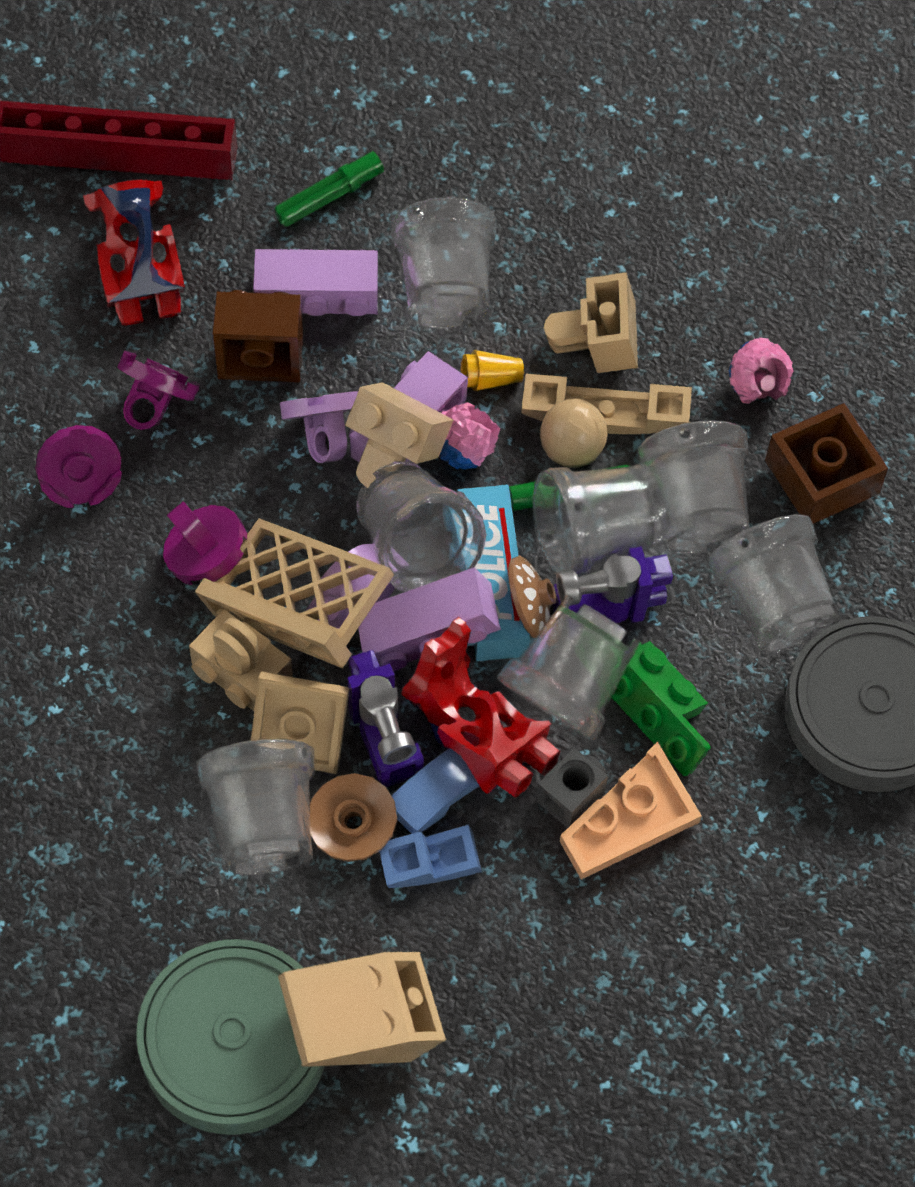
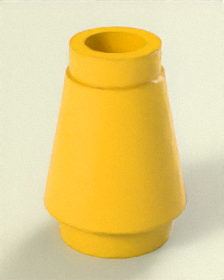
M473 350L472 354L463 355L461 373L468 377L467 387H472L474 391H480L522 382L524 365L522 358Z

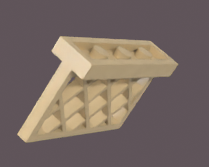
M259 518L247 534V540L244 538L240 550L244 554L238 564L228 574L215 582L204 578L195 590V593L214 616H217L225 609L241 622L245 621L265 637L343 668L352 655L346 645L394 576L393 572L389 567ZM265 535L275 538L276 547L256 554V548ZM301 549L307 550L308 559L288 566L286 555ZM276 559L279 560L280 570L260 577V565ZM335 561L340 563L341 572L320 579L319 567ZM248 570L251 571L252 581L237 587L231 586V583L238 574ZM311 571L312 583L292 590L290 579ZM367 574L375 576L368 587L353 592L351 580ZM282 582L284 594L269 600L264 599L263 589ZM344 584L346 596L325 603L323 591ZM315 595L317 607L302 613L296 612L295 602ZM348 608L349 615L339 629L329 625L328 615Z

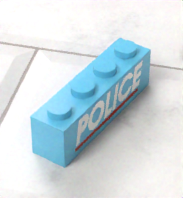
M509 485L458 489L457 506H450L452 532L459 531L461 543L454 544L456 568L464 569L465 571L475 567L491 583L501 628L499 631L487 634V637L482 641L468 643L467 646H474L476 661L528 657L530 634L518 616L509 585L508 568L510 560L519 556Z

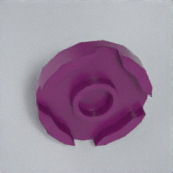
M124 351L117 368L135 378L123 408L124 418L133 428L143 430L159 424L172 395L188 401H194L200 387L199 383L192 381L187 382V385H185L188 377L148 358L146 363L135 360L137 356L135 353ZM140 398L148 399L155 408L153 418L146 423L138 421L132 411L134 403Z
M75 425L61 429L46 439L37 453L35 470L42 491L51 501L66 508H74L73 504H84L89 502L90 506L99 504L113 493L122 475L120 471L121 456L116 444L107 433L93 426Z
M182 501L167 514V517L175 526L171 529L164 543L163 558L168 569L183 583L193 585L191 581L204 578L215 582L228 574L241 560L244 553L240 550L243 538L247 540V531L242 521L225 506L209 505L192 511Z

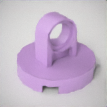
M358 391L280 402L282 420L304 418L309 453L316 462L339 461L345 456L347 437L343 412L351 411ZM326 435L329 441V452L327 450L325 442Z

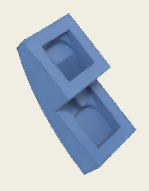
M449 748L423 767L392 795L396 805L397 820L411 834L423 832L445 817L452 804L479 787L466 762L459 754Z
M469 825L427 837L420 831L389 840L385 847L379 851L388 888L431 884L482 872L473 832Z

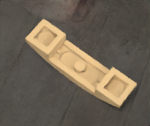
M526 374L522 414L543 421L547 411L558 402L567 399H582L591 403L600 411L606 422L608 434H652L675 431L689 427L692 387L650 384V393L567 386V377Z

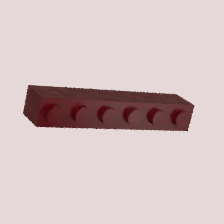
M0 101V162L233 180L238 149L235 119Z

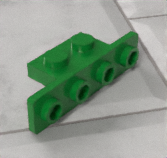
M597 623L589 625L572 649V655L654 744L659 743L668 760L683 776L692 774L709 752L710 745L687 720L700 715L708 702L651 641L623 652Z

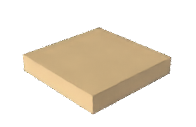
M261 672L257 684L249 758L337 774L350 687Z

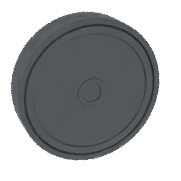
M884 617L851 618L837 622L820 631L811 638L799 653L785 691L784 712L786 724L793 742L803 757L815 769L831 780L853 789L870 792L896 791L915 785L914 626Z

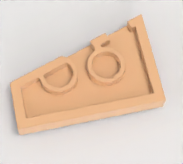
M657 742L633 769L630 768L619 778L618 783L604 797L597 799L561 834L560 843L582 880L700 823L702 815Z

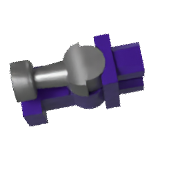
M642 546L629 548L627 556L618 557L617 554L610 556L605 562L603 570L580 577L573 570L557 572L556 584L553 586L556 594V603L551 606L561 640L578 637L580 625L598 621L620 623L629 616L631 623L644 621L648 607L666 604L667 589L665 585L671 584L673 579L667 555L645 558Z
M373 650L351 656L348 660V666L352 676L347 677L348 687H350L348 696L349 714L353 724L360 723V734L378 781L385 787L407 781L424 767V757L418 743L414 744L412 736L407 732H400L398 725L397 687H395V674L390 664L380 667Z

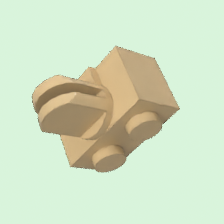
M627 273L586 278V299H580L581 309L552 313L546 319L544 324L545 334L550 348L555 353L589 349L597 373L638 368L636 304Z
M383 382L361 386L345 426L368 438L356 470V476L366 488L373 490L390 487L397 483L406 458L416 464L438 458L454 420Z
M225 609L189 645L192 661L191 667L197 676L207 683L216 682L225 689L227 697L235 705L243 709L247 706L253 711L255 709L258 677L261 672L293 677L291 658L272 645L267 637L245 621L241 622Z

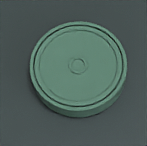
M239 939L221 940L189 950L171 962L157 976L146 993L140 1008L137 1022V1048L144 1075L151 1090L170 1113L181 1121L203 1131L227 1135L246 1134L279 1123L295 1112L308 1099L318 1084L325 1066H302L278 976L283 972L302 969L303 967L286 953L260 942Z

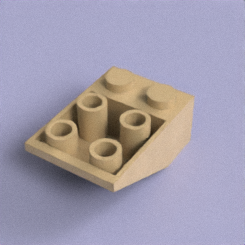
M383 952L287 971L278 976L303 1067L411 1062L446 1040L420 952Z

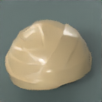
M582 399L563 400L547 411L540 428L541 444L552 461L568 468L583 467L595 461L602 452L607 441V425L600 411L591 403Z

